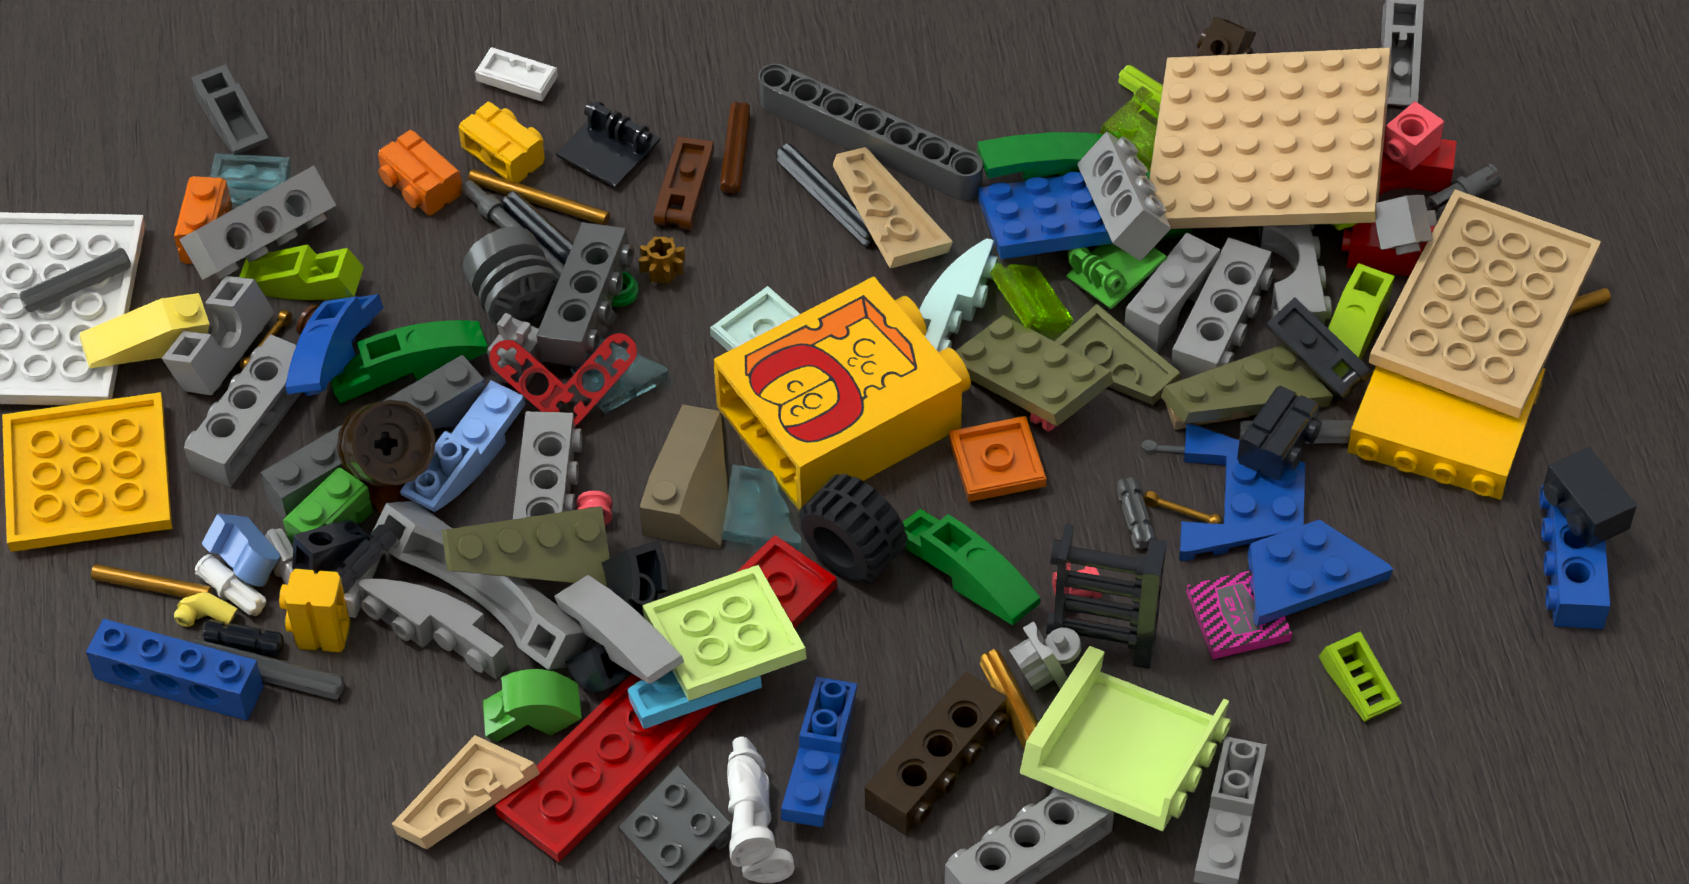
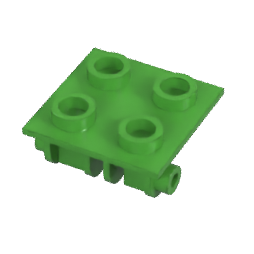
M1113 243L1099 245L1092 253L1086 247L1070 249L1068 251V258L1073 270L1066 276L1094 298L1112 309L1167 259V256L1153 247L1139 261Z

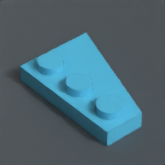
M671 670L651 684L640 680L627 690L629 701L643 729L762 688L761 676H757L688 701L673 670Z

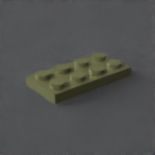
M1002 315L955 351L964 362L970 380L1055 426H1059L1114 383L1109 369L1005 315Z

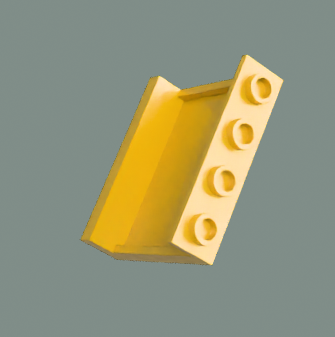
M1376 366L1351 428L1347 453L1357 455L1364 460H1373L1396 467L1403 472H1412L1435 479L1442 484H1451L1474 491L1481 496H1490L1501 500L1533 405L1536 404L1545 368L1542 369L1520 417L1516 418Z

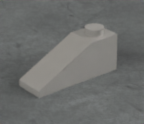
M1385 0L1383 5L1381 48H1390L1392 58L1387 106L1408 107L1414 101L1418 103L1424 0Z

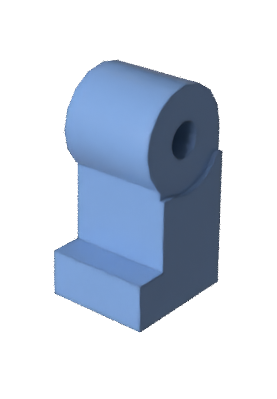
M217 513L202 542V545L210 553L219 554L233 568L236 576L254 586L260 587L267 583L271 571L280 558L277 549L246 516Z

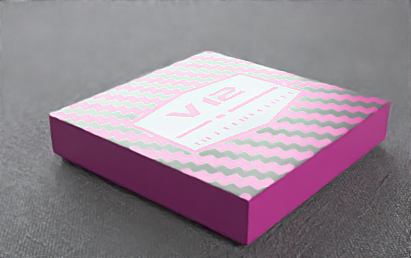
M1251 571L1187 585L1186 594L1212 660L1291 641L1292 632L1285 616L1256 626L1253 622L1255 604L1254 595H1251L1250 589Z

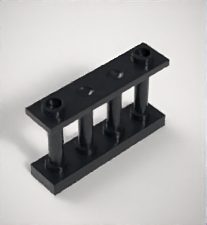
M1065 524L1062 540L1054 539L1050 564L1057 565L1055 610L1049 611L1046 634L1049 635L1058 628H1069L1074 630L1078 636L1128 644V649L1135 650L1133 666L1150 669L1157 635L1167 541L1150 538L1147 555L1138 554L1137 558L1072 547L1074 525ZM1071 564L1135 574L1136 581L1071 571ZM1069 587L1132 598L1133 605L1069 594ZM1068 611L1130 621L1131 628L1067 617Z

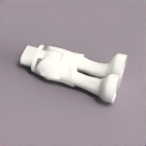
M738 737L733 740V752L729 755L727 766L730 797L728 812L734 815L729 845L730 860L732 865L742 866L743 877L759 883L780 882L793 874L795 869L794 859L789 851L776 848L774 835L768 829V825L771 822L769 805L770 783L769 777L765 773V762L749 739Z

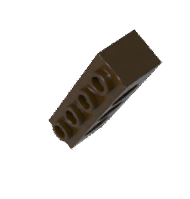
M966 671L865 786V810L905 836L916 824L921 826L930 816L933 804L940 795L947 796L953 790L958 781V774L966 765L971 767L977 762L983 752V745L991 736H999L1008 722V716L1006 715L1007 696ZM960 724H968V725H971V727L962 728V727H959L958 725H960ZM935 753H944V754H946L947 756H944V757H936V756H933V754H935ZM910 782H918L922 785L913 787L907 784Z

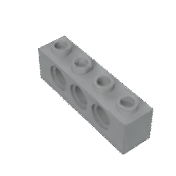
M1106 131L1077 165L1112 243L1141 261L1171 229L1164 214L1167 210L1155 195L1157 189L1146 176L1148 170L1136 155L1138 149L1127 138L1121 137L1117 139Z
M312 166L179 240L202 280L215 273L220 280L239 269L236 261L246 257L250 263L269 252L266 245L275 240L277 245L280 246L298 236L295 228L302 224L308 230L327 220L324 212L336 206V203L315 166ZM286 203L292 207L294 215L288 212ZM257 219L262 222L264 226V232H262L258 228L256 222ZM227 235L233 239L235 249L228 244Z
M1228 237L1172 349L1171 365L1180 372L1181 377L1189 378L1233 362L1234 353H1232L1235 345L1239 347L1242 345L1247 333L1248 325L1245 323L1248 317L1254 319L1261 303L1259 294L1261 290L1268 291L1272 283L1275 269L1270 268L1271 251Z
M270 334L262 346H258L253 351L249 363L240 374L232 378L228 390L219 402H215L210 407L207 417L196 431L191 432L187 437L184 450L190 471L231 488L302 393L288 394L285 388L289 366L296 347L295 344Z
M526 411L513 519L575 510V494H570L571 485L578 484L579 464L578 461H574V453H581L582 429H575L573 413Z
M1054 788L1048 797L1036 805L1031 803L1023 807L1015 819L1003 827L995 826L985 833L980 842L968 850L963 848L956 851L945 864V884H1035L1110 834L1113 827L1114 811ZM1064 820L1068 824L1058 825L1053 823V821ZM1023 842H1029L1034 844L1035 846L1025 848L1018 844ZM987 865H996L999 866L1000 869L992 871L984 867Z

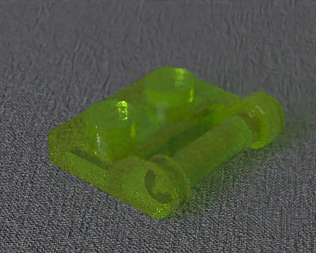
M1142 86L1135 92L1131 100L1102 124L1100 134H1105L1107 131L1117 139L1121 137L1127 138L1138 149L1136 154L1138 159L1150 171L1157 127L1140 115L1139 112L1144 109L1158 120L1160 103L1152 98V92Z

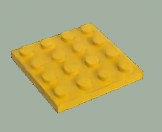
M161 392L2 414L6 533L10 552L173 529L164 401Z

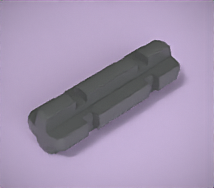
M1134 477L1122 478L1117 482L1118 487L1116 491L1119 500L1123 503L1121 507L1128 530L1132 533L1133 546L1137 550L1148 548L1150 538L1155 539L1153 527L1149 525L1150 518L1143 496L1139 494L1141 489L1138 480Z

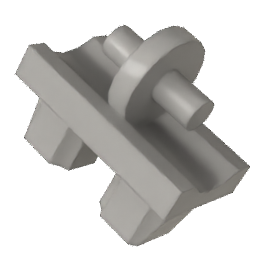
M1033 621L1023 627L1029 638L1009 651L1034 691L1055 680L1061 690L1068 677L1060 664L1070 663L1079 656L1082 648L1081 640L1078 634L1069 628L1053 630L1044 640Z

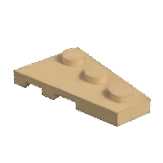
M474 735L397 817L392 826L397 835L428 849L540 773L534 762Z

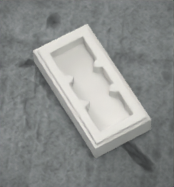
M491 47L475 71V77L478 82L542 102L557 79L558 72L557 67Z

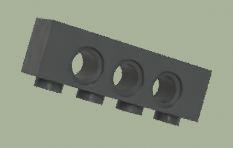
M581 223L536 335L542 362L581 367L600 346L601 329L603 324H608L611 318V303L614 296H619L622 290V273L625 267L629 268L633 261L634 249L633 245L628 243L626 228Z

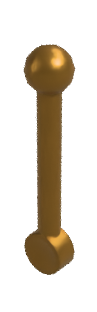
M285 309L281 310L278 314L277 322L257 347L262 346L270 334L275 336L283 326H287L292 319V313ZM252 353L249 357L241 359V370L249 363Z
M1146 491L1143 496L1145 505L1149 507H1156L1158 505L1207 523L1223 524L1224 522L1219 514L1208 515L1164 500L1153 491Z

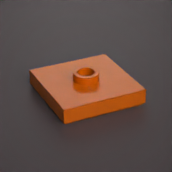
M1026 416L949 431L950 446L968 502L1046 487V476Z

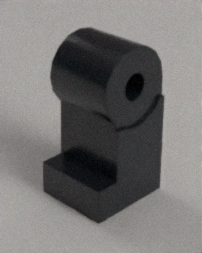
M352 520L334 522L296 534L293 539L292 569L313 570L314 574H317L319 571L332 572L338 566L340 568L344 566L342 562L364 539L369 541L372 537Z

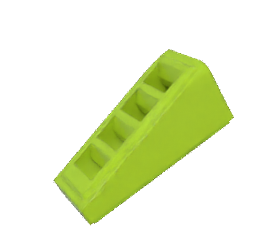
M1361 631L1326 646L1318 656L1328 674L1364 722L1402 704ZM1352 655L1355 661L1345 665L1343 658ZM1358 668L1364 671V674L1355 678L1350 673ZM1371 681L1374 686L1361 692L1358 685ZM1380 693L1384 700L1369 706L1365 699Z

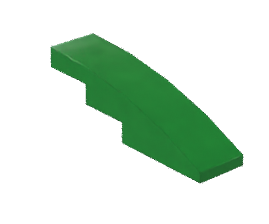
M1047 132L1013 135L978 141L977 153L983 160V168L988 179L1018 172L1021 173L1023 181L1034 177L1050 175L1058 177L1070 172L1081 173L1077 163L1104 134Z

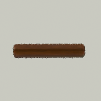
M735 101L730 105L720 178V189L725 194H737L741 189L750 120V105L747 102L739 103Z

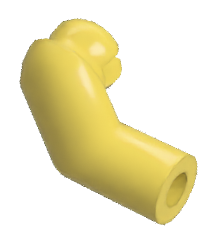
M202 592L183 598L177 604L178 609L174 612V619L183 627H191L195 619L209 616L217 621L225 622L224 625L228 626L238 608L210 593Z

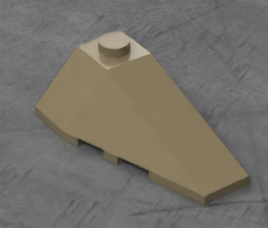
M682 404L651 471L639 507L642 535L721 549L730 520L721 411Z

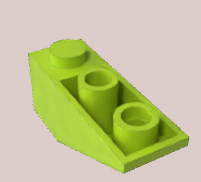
M1358 263L1342 293L1328 329L1358 358L1362 359L1389 307L1395 276ZM1343 363L1334 370L1340 378L1349 371Z

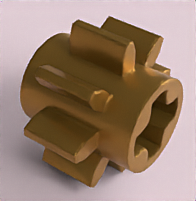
M655 236L648 242L647 246H640L639 271L640 273L649 271L650 282L671 283V280L677 274L684 273L685 249L684 247L675 248L673 237Z

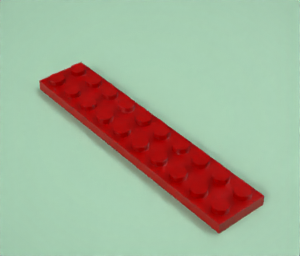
M776 535L737 571L759 565L794 628L837 587V577ZM634 674L630 675L536 766L540 773L539 775L504 797L495 805L496 815L559 863L719 703L643 729L629 701L627 690L642 679Z

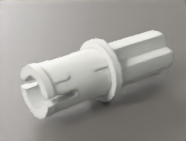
M207 554L197 563L195 575L215 588L219 598L230 600L248 615L257 616L262 612L267 603L266 598L236 576L231 569L222 564L214 555Z

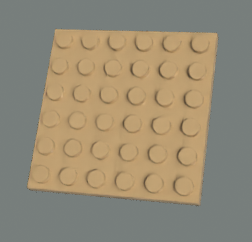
M1390 48L1167 58L1149 180L1157 189L1155 193L1157 199L1167 210L1164 214L1171 229L1375 222L1376 203L1379 200L1392 59Z

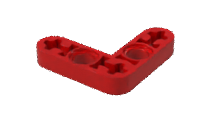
M621 333L613 334L605 339L566 384L558 379L525 348L512 340H503L496 343L490 351L489 360L493 369L541 412H560L557 404L560 401L568 403L574 398L575 394L570 393L569 389L575 384L582 395L592 400L588 406H585L583 401L580 400L574 407V412L577 414L574 419L576 426L634 363L638 350L636 343L631 337ZM623 341H626L629 344L626 351L630 356L626 361L619 358L612 364L611 367L618 369V372L611 377L609 371L604 366L596 363L595 360L599 355H602V358L606 361L613 353L609 347L612 342L621 344ZM512 347L515 348L517 353L514 358L522 366L525 365L527 359L533 363L532 367L523 372L518 383L512 378L513 375L518 373L516 369L510 365L502 368L498 364L501 360L498 354L501 348L507 351ZM597 369L604 375L605 383L601 390L589 392L583 387L582 377L586 371ZM536 372L544 374L549 382L547 391L539 396L531 394L526 387L527 378Z

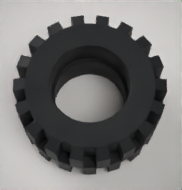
M848 474L834 475L799 509L800 512L797 516L799 520L798 525L807 544L823 563L837 574L852 582H860L862 584L872 582L907 546L906 541L908 538L904 530L905 526L892 505L872 486Z

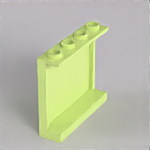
M1089 646L1026 741L1020 774L1163 831L1172 816L1179 818L1187 800L1188 794H1186V791L1193 793L1199 783L1202 774L1201 766L1208 768L1211 764L1217 748L1215 742H1224L1231 724V720L1225 718L1229 700L1223 699L1212 716L1101 672L1105 652Z

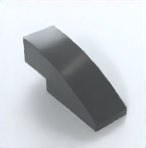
M226 64L191 77L194 94L219 137L234 155L269 142V138L240 84L234 81Z

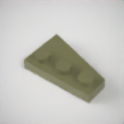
M1098 304L1055 340L1060 345L1109 369L1114 382L1109 388L1154 405L1161 399L1166 385L1181 380L1180 372Z

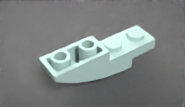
M986 238L957 258L934 283L919 311L922 314L927 330L925 337L938 352L947 347L951 348V340H949L951 333H958L962 320L972 322L977 307L983 308L988 294L986 282L988 278H995L999 264V257L994 256V240Z

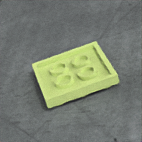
M759 565L642 605L645 619L683 657L684 663L674 668L673 672L688 701L807 659L804 644Z

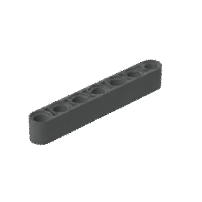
M775 63L760 69L758 73L759 103L766 111L850 150L866 147L882 165L962 201H970L978 197V188L982 187L983 160L975 152L785 65Z

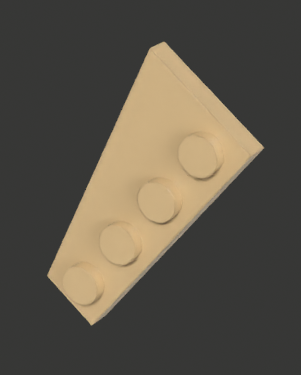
M866 147L836 154L833 167L890 269L949 253L953 241Z

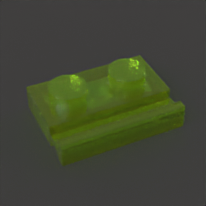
M997 263L989 273L1025 328H1031L1034 325L1041 330L1066 331L1074 321L1037 266L1009 264L1007 268H1004L1002 263Z

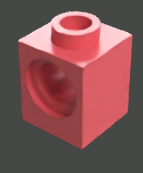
M1414 101L1386 125L1383 152L1393 161L1399 162L1409 170H1412L1440 146L1444 120Z

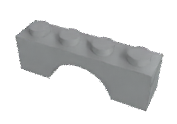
M1314 224L1257 226L1260 248L1283 256L1295 270L1286 279L1274 283L1271 305L1273 317L1296 297L1323 324H1325V319H1331V300L1329 296L1323 295L1322 290L1326 286L1324 266H1318L1317 259L1320 258L1319 237L1312 236L1311 231L1314 229Z

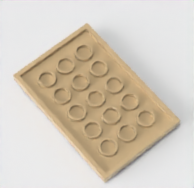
M1454 189L1432 232L1433 240L1427 242L1370 353L1369 363L1519 418L1599 252L1601 241Z

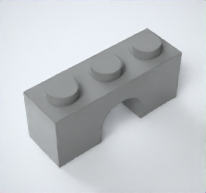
M1186 233L1167 256V259L1158 267L1126 307L1124 327L1158 353L1177 329L1178 317L1185 301L1189 299L1196 303L1219 257L1220 249Z
M225 276L205 302L213 317L212 333L183 331L162 357V360L183 391L213 395L275 313L254 279Z

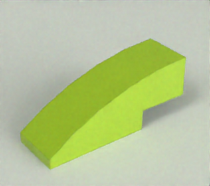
M303 245L266 253L250 263L246 259L240 278L254 279L267 297L294 300H332L355 296L364 266L348 248L316 254L309 245Z

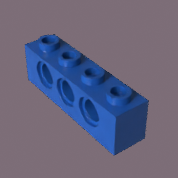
M1541 485L1539 505L1540 509H1546L1547 518L1542 520L1541 538L1542 542H1548L1549 551H1545L1543 571L1544 576L1551 577V585H1547L1546 610H1553L1554 627L1604 629L1610 609L1606 542L1603 541L1589 548L1580 536L1573 534L1567 524V519L1556 506H1552L1547 501L1543 485Z
M107 619L102 620L86 650L94 678L97 680L248 721L264 688L257 660Z

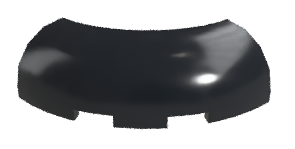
M659 540L626 550L602 562L607 588L632 606L642 617H644L642 605L664 598V593L668 591L667 568ZM595 640L581 654L565 661L574 679L583 688L591 692L603 691L632 675L631 672L611 661L605 647Z

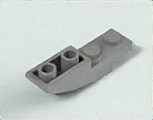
M363 578L358 583L361 597L360 604L364 612L374 620L381 619L389 624L401 639L405 641L411 639L424 648L434 638L438 645L446 651L454 650L463 656L468 665L475 671L480 673L485 671L496 680L507 669L504 646L487 635L483 613L470 605L434 589L403 581Z
M1225 736L1193 882L1201 884H1238L1267 744Z

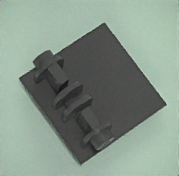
M677 766L619 828L669 884H675L709 847L715 846L720 850L730 842V837L727 834L728 828L732 824L680 766Z

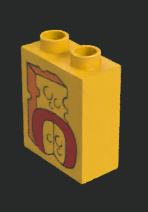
M874 276L714 358L717 408L798 510L834 475L848 474L851 477L864 481L948 436L949 431L961 429L962 393L970 389L971 380L964 362L953 349L947 347L938 352L925 337L927 333L926 325L915 303L907 296L894 300Z

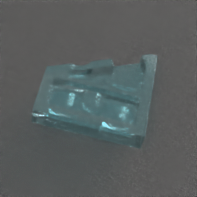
M733 464L721 539L764 546L776 535L799 551L801 537L799 532L795 533L789 520L790 511L785 500L778 493L779 486L772 471Z

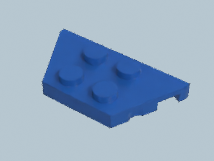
M1320 519L1250 544L1247 552L1248 566L1252 572L1250 589L1251 595H1254L1255 604L1253 622L1256 626L1388 580L1393 568L1390 564Z

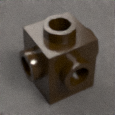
M1213 17L1209 29H1204L1199 37L1197 48L1200 50L1197 56L1253 54V49L1250 47L1256 32L1225 18Z

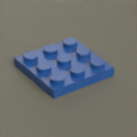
M1070 172L1064 176L1051 178L1034 177L1027 181L1009 184L998 182L987 187L978 188V201L1000 259L1112 244L1084 178L1079 172Z

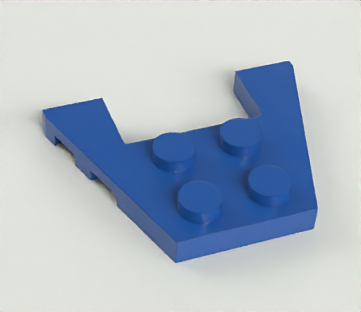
M1186 424L1184 462L1226 466L1223 524L1181 521L1179 561L1192 560L1195 558V554L1210 551L1214 555L1228 553L1230 547L1250 544L1304 525L1305 463L1300 461L1295 470L1287 469L1282 478L1276 481L1261 474L1258 469L1254 471L1239 464L1237 460L1239 440L1193 424Z

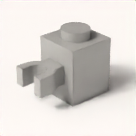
M1424 195L1403 196L1376 203L1375 222L1381 250L1396 249L1397 255L1420 251L1419 243L1433 240L1430 227L1436 226L1437 220L1435 210L1427 211Z
M505 313L497 323L500 334L487 349L488 359L490 351L496 343L503 340H512L525 348L540 363H543L536 337L539 329L531 326L528 322H522ZM512 347L509 351L501 348L498 352L501 357L498 364L502 368L510 365L516 369L518 373L513 375L512 378L518 383L523 372L532 367L533 363L527 359L525 365L522 366L514 358L517 353L515 348ZM489 360L491 374L498 380L508 383L493 369ZM532 373V374L527 378V380H526V385L528 384V382L531 380V378L534 376L535 373Z

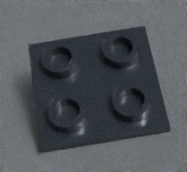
M590 102L584 110V115L588 116V121L556 153V156L617 187L660 142V138L650 133L647 126H640L632 122L630 117H622V114L618 111L611 113V110L605 108L603 103Z

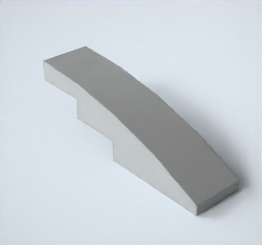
M591 576L583 577L554 596L560 610L577 619L585 635L605 647L611 661L645 682L651 684L684 663L682 655L655 627L632 606Z

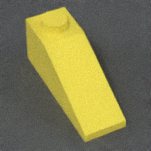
M199 293L161 298L80 332L79 338L90 369L162 358L183 331L208 334L210 323Z

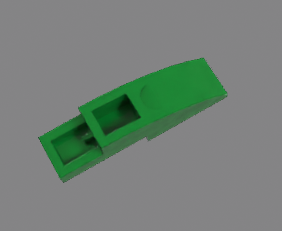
M447 320L405 326L357 342L360 354L355 355L344 367V371L331 380L334 394L341 404L410 373H413L418 381L461 355L469 361L486 354L489 347L479 321Z
M919 509L903 521L904 530L908 538L906 550L951 576L955 591L1009 624L1014 625L1041 604L1040 596L1003 555L980 535L951 515L947 514L939 520L924 510Z

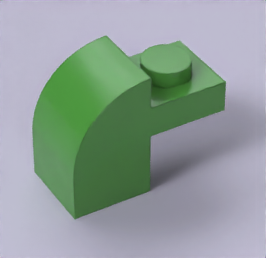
M528 669L501 677L502 690L483 701L485 737L496 742L526 725L552 736L582 719L578 683L550 670Z

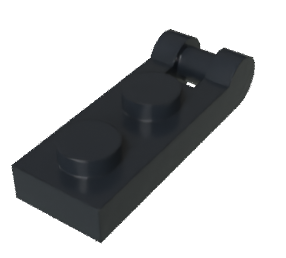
M1296 297L1266 323L1267 328L1321 379L1342 402H1345L1353 394L1352 389L1359 382L1365 383L1373 375L1369 367ZM1341 363L1349 369L1342 378L1334 372Z

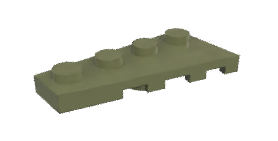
M1282 344L1166 385L1161 398L1181 421L1186 424L1228 419L1234 412L1248 413L1249 416L1257 415L1276 387L1280 385L1296 392L1299 397L1303 395L1318 402L1320 407L1329 406L1333 394L1295 354Z
M602 506L441 530L447 571L574 584L589 575L607 587L602 562L610 559Z

